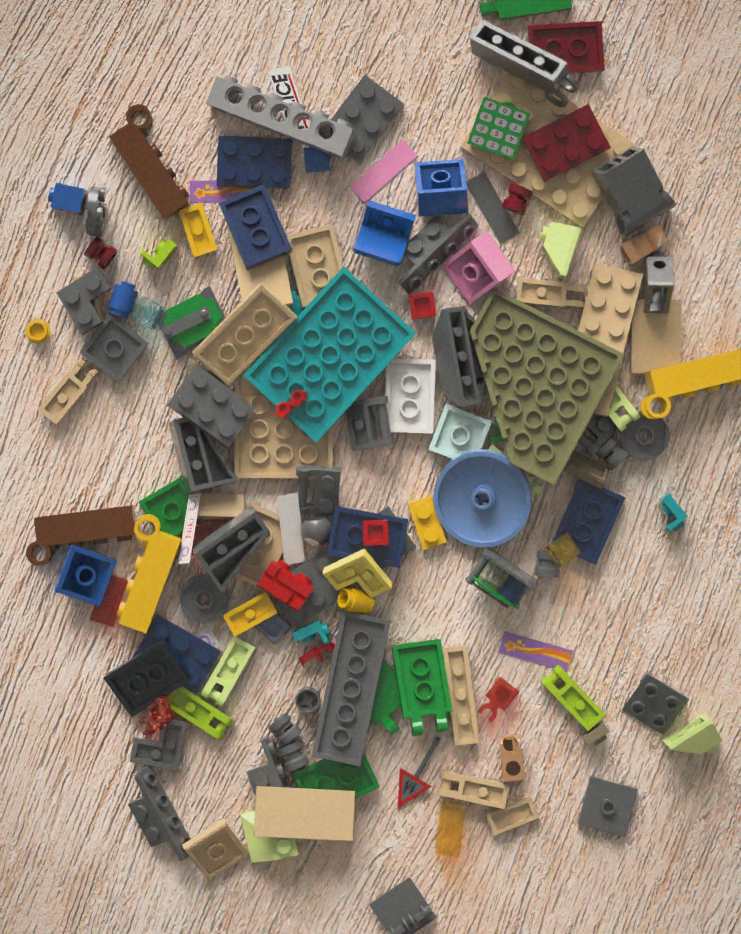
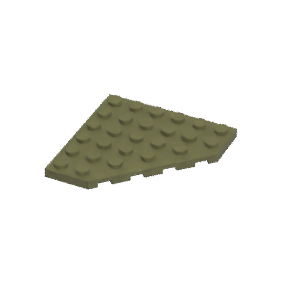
M493 288L470 329V333L507 454L512 465L555 487L620 367L625 354Z

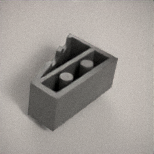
M184 417L174 419L168 423L186 494L238 481L237 476L233 474L226 463V459L219 452L211 437Z
M250 506L193 546L192 551L223 594L227 585L239 573L242 565L254 553L270 530L253 506Z

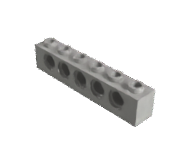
M225 75L224 78L216 76L206 101L210 108L337 158L346 159L356 134L354 129L351 128V123L338 119L337 122L329 120L328 114L315 110V113L306 111V106L294 101L292 105L283 102L284 98L274 93H270L269 96L260 93L261 89L254 85L247 84V87L238 84L239 80L231 76ZM236 93H241L242 100L237 104L231 103L232 96ZM257 102L265 103V108L262 112H254V105ZM285 110L288 112V116L284 121L276 120V115L279 111ZM302 120H310L311 123L308 129H299V123ZM326 128L333 129V135L329 139L321 138V133Z

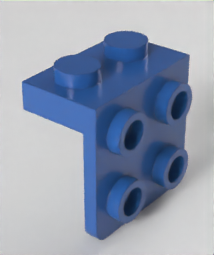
M369 200L353 251L364 257L399 266L416 215Z

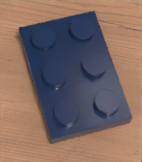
M219 136L216 185L235 187H259L265 185L266 188L290 189L293 140L285 138Z
M265 185L219 203L247 270L293 252Z
M579 479L550 545L596 565L626 497L603 487L600 489Z
M335 506L327 555L346 558L365 549L377 564L400 568L409 519ZM388 520L389 545L364 546L363 521Z
M157 614L134 656L164 638L192 677L183 686L197 694L222 650Z

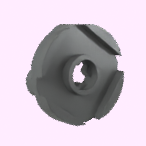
M91 187L89 189L86 235L103 236L104 223L101 221L102 218H106L107 203L102 202H105L106 188Z
M639 411L638 414L641 417L636 421L632 420L626 425L627 428L620 432V442L623 449L633 458L650 460L660 455L667 447L670 438L669 428L662 418L648 419ZM643 428L647 429V433H651V438H648L646 443H643L642 439L638 437V433L642 432Z
M209 574L196 575L190 578L183 585L180 593V605L183 613L190 620L198 623H211L218 620L227 610L229 603L227 588L222 594ZM199 593H209L211 596L209 601L211 603L209 605L205 603L199 604Z

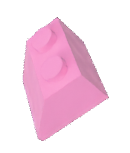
M488 232L468 243L442 264V267L469 304H472L516 272Z

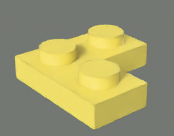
M365 549L325 567L323 575L336 590L358 582L370 598L392 588V581Z

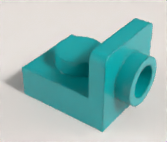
M666 493L660 498L663 503L660 508L668 517L673 515L675 518L664 528L668 532L672 529L676 532L686 524L684 519L688 515L673 497Z
M319 619L292 631L295 641L301 640L303 644L316 638V632H319L324 644L329 643L328 637L332 634L326 622L321 624Z

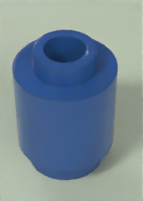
M124 281L121 282V285L115 284L108 305L110 307L109 313L125 319L128 318L129 314H132L139 294L138 291H135V285Z

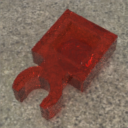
M499 676L485 694L490 701L482 704L478 709V713L481 714L487 708L491 709L492 714L488 720L492 722L497 716V709L500 707L505 711L520 691Z
M159 696L146 708L148 716L141 717L138 723L146 724V730L143 731V735H153L156 730L165 728L175 718L167 696Z

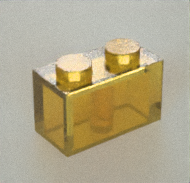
M440 801L434 847L435 854L460 857L465 804Z

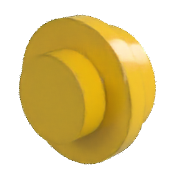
M33 319L26 326V336L31 342L43 343L50 336V326L42 319Z

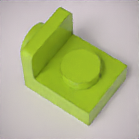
M170 239L166 242L161 241L154 250V253H156L154 258L142 249L139 252L143 256L141 261L152 270L155 266L161 270L178 249V245Z

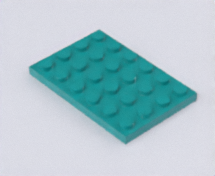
M343 266L297 316V319L273 342L243 376L276 406L281 402H290L293 391H306L308 393L307 401L302 402L299 407H294L292 413L287 414V416L317 443L416 335V332Z

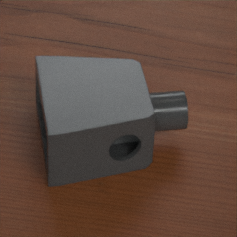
M654 251L646 258L643 274L644 313H669L674 287L672 260L669 257H664L662 252ZM654 287H662L659 292H655Z

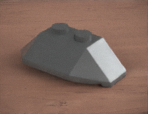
M465 306L442 309L432 336L440 386L458 407L481 404L483 395L487 390L486 381L470 333L475 319L468 313Z

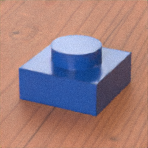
M312 147L303 148L306 173L330 171L329 154Z

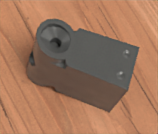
M632 146L591 171L611 209L615 212L617 228L624 238L643 227L651 217L661 216L677 206L673 198L663 189V185L643 148Z

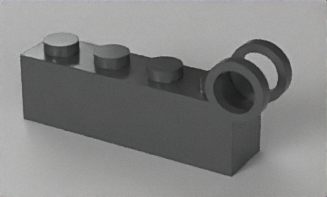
M485 20L481 21L470 37L472 54L546 91V98L558 107L564 108L569 102L566 95L558 90L559 87L572 93L576 92L579 88L578 82L568 75L566 61ZM564 79L567 80L572 86L566 84L564 82ZM552 94L559 97L562 101L556 99Z

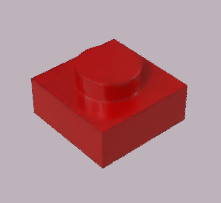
M433 292L408 295L412 320L436 317Z
M388 520L363 521L364 546L389 545Z

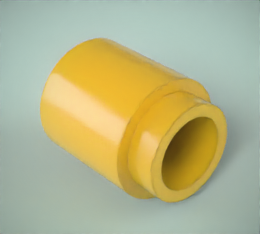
M348 587L342 589L338 594V605L344 611L367 615L375 606V598H370L364 589Z

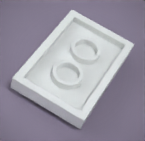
M394 358L386 366L385 396H388L389 401L386 404L391 432L433 434L436 360Z

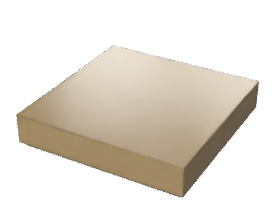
M224 818L182 844L186 853L208 881L250 855L248 849Z

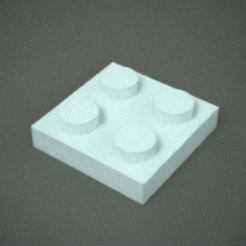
M446 404L428 450L454 459L456 456L467 451L482 449L492 421Z

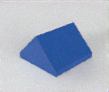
M71 545L54 592L100 607L117 560L85 547Z

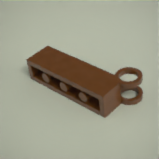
M135 104L126 113L128 124L111 134L109 138L166 221L177 214L179 210L190 205L186 200L190 195L183 185L179 187L173 180L176 174L169 164L166 166L162 164L159 158L163 155L156 144L150 146L146 140V137L149 136L146 130L153 123L151 112L146 106ZM138 111H143L147 114V120L142 125H135L132 122L133 115Z
M134 505L35 517L34 524L37 541L32 542L26 549L28 561L36 566L47 564L53 557V550L59 549V544L68 543L70 548L71 545L84 546L83 541L93 540V545L108 543L107 538L117 537L118 542L132 540V535H135L134 526L136 523ZM36 545L44 546L47 551V556L43 561H38L33 556V549Z

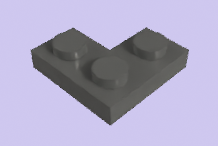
M96 267L56 292L81 335L104 323L92 301L112 288L99 267Z
M163 717L159 741L134 737L130 762L178 771L188 721Z

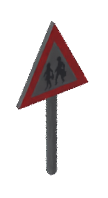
M436 737L415 775L400 768L397 809L432 787L420 780L419 776L437 747L440 737Z

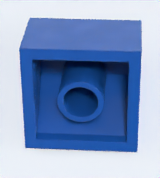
M463 159L415 163L419 217L468 213L467 183Z

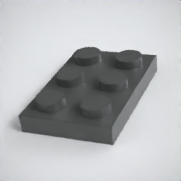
M367 75L362 77L331 118L335 122L341 119L352 124L351 128L354 129L356 134L347 155L359 164L404 106V103ZM326 128L322 131L321 135L329 139L333 135V129Z
M197 364L194 365L167 403L168 407L226 449L231 445L256 409Z

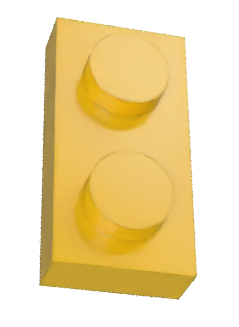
M200 203L179 210L194 258L218 251L203 204Z
M429 496L408 503L423 550L447 543L434 509L432 497Z
M263 592L223 614V617L235 637L277 614L278 611L268 593Z

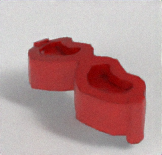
M302 390L293 391L290 402L278 403L276 416L278 418H285L287 414L292 413L294 407H299L302 402L307 401L308 393Z
M331 642L317 646L300 656L299 660L302 667L314 656L317 657L319 663L324 661L320 653L334 650V643Z

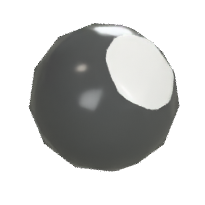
M325 517L306 519L302 524L301 534L308 544L314 546L323 545L330 538L332 526Z

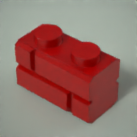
M281 559L277 562L272 560L256 586L296 612H299L314 588L310 584L312 579L301 572L297 576L289 571L292 566Z

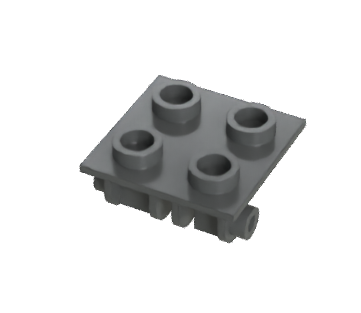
M644 673L640 679L641 683L622 710L664 735L687 704L689 698L671 688L670 685H666L665 682L653 677L652 674Z
M410 877L369 904L387 930V934H414L437 918Z

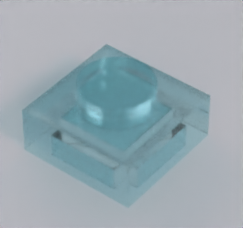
M141 296L132 319L149 329L156 330L165 307L147 297Z

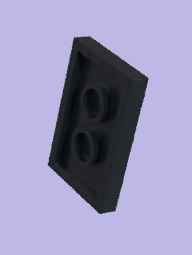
M163 638L107 673L103 679L130 716L133 717L188 683L192 677Z

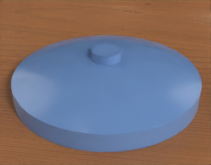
M478 449L456 456L444 467L435 483L433 503L438 520L452 537L474 547H494L511 540L524 527L532 508V490L525 472L512 465L508 456L493 450Z

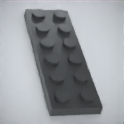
M389 506L378 513L395 516ZM407 532L402 556L416 547ZM328 547L291 571L297 576L300 572L312 579L310 584L314 586L299 612H296L272 596L293 629L338 599L339 592L342 590H336L323 575L325 567L344 559L327 555ZM378 564L381 569L387 567L386 565ZM355 582V583L350 584V585H348V586H346V587H344V588H348V587H354V588H356V587L359 586L360 584H359L358 582Z
M342 610L312 756L361 766L391 620Z

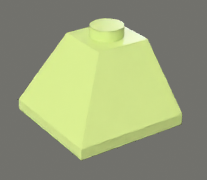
M550 222L548 227H543L539 240L543 241L542 249L556 277L562 280L566 277L581 228Z
M702 714L662 741L670 750L704 754L706 752L708 755L720 747L718 744L722 742V739L710 718Z
M255 811L240 814L252 863L275 861L299 855L297 838L253 836Z

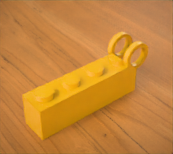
M741 349L644 372L649 395L641 401V413L648 419L663 418L670 411V402L674 401V395L682 394V398L697 395L696 390L703 388L708 393L720 390V384L728 383L729 387L740 385ZM653 399L660 403L658 414L653 413L650 408V403Z
M151 514L141 516L135 523V535L143 541L142 547L146 548L143 557L138 556L133 570L138 572L135 580H129L125 593L129 594L126 603L121 602L117 612V616L121 617L118 624L143 633H147L182 540L160 531V521ZM142 521H151L155 526V532L151 535L142 533L140 523Z

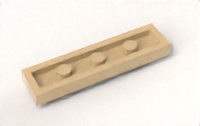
M467 645L443 647L452 705L451 719L455 746L479 743Z

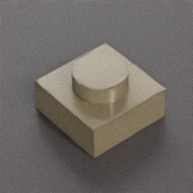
M601 721L589 731L583 733L582 736L588 745L593 743L596 746L607 738L605 734L609 730Z

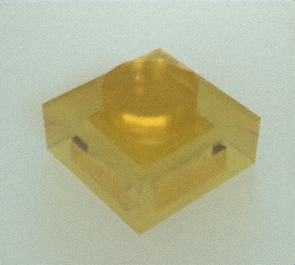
M568 533L561 535L546 546V549L559 568L581 553Z

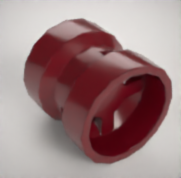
M511 183L508 189V198L504 199L502 207L524 216L527 209L526 203L531 199L533 192L525 187Z
M95 237L84 252V256L90 260L94 259L97 261V265L104 270L112 262L118 250L113 246L106 245L101 237Z

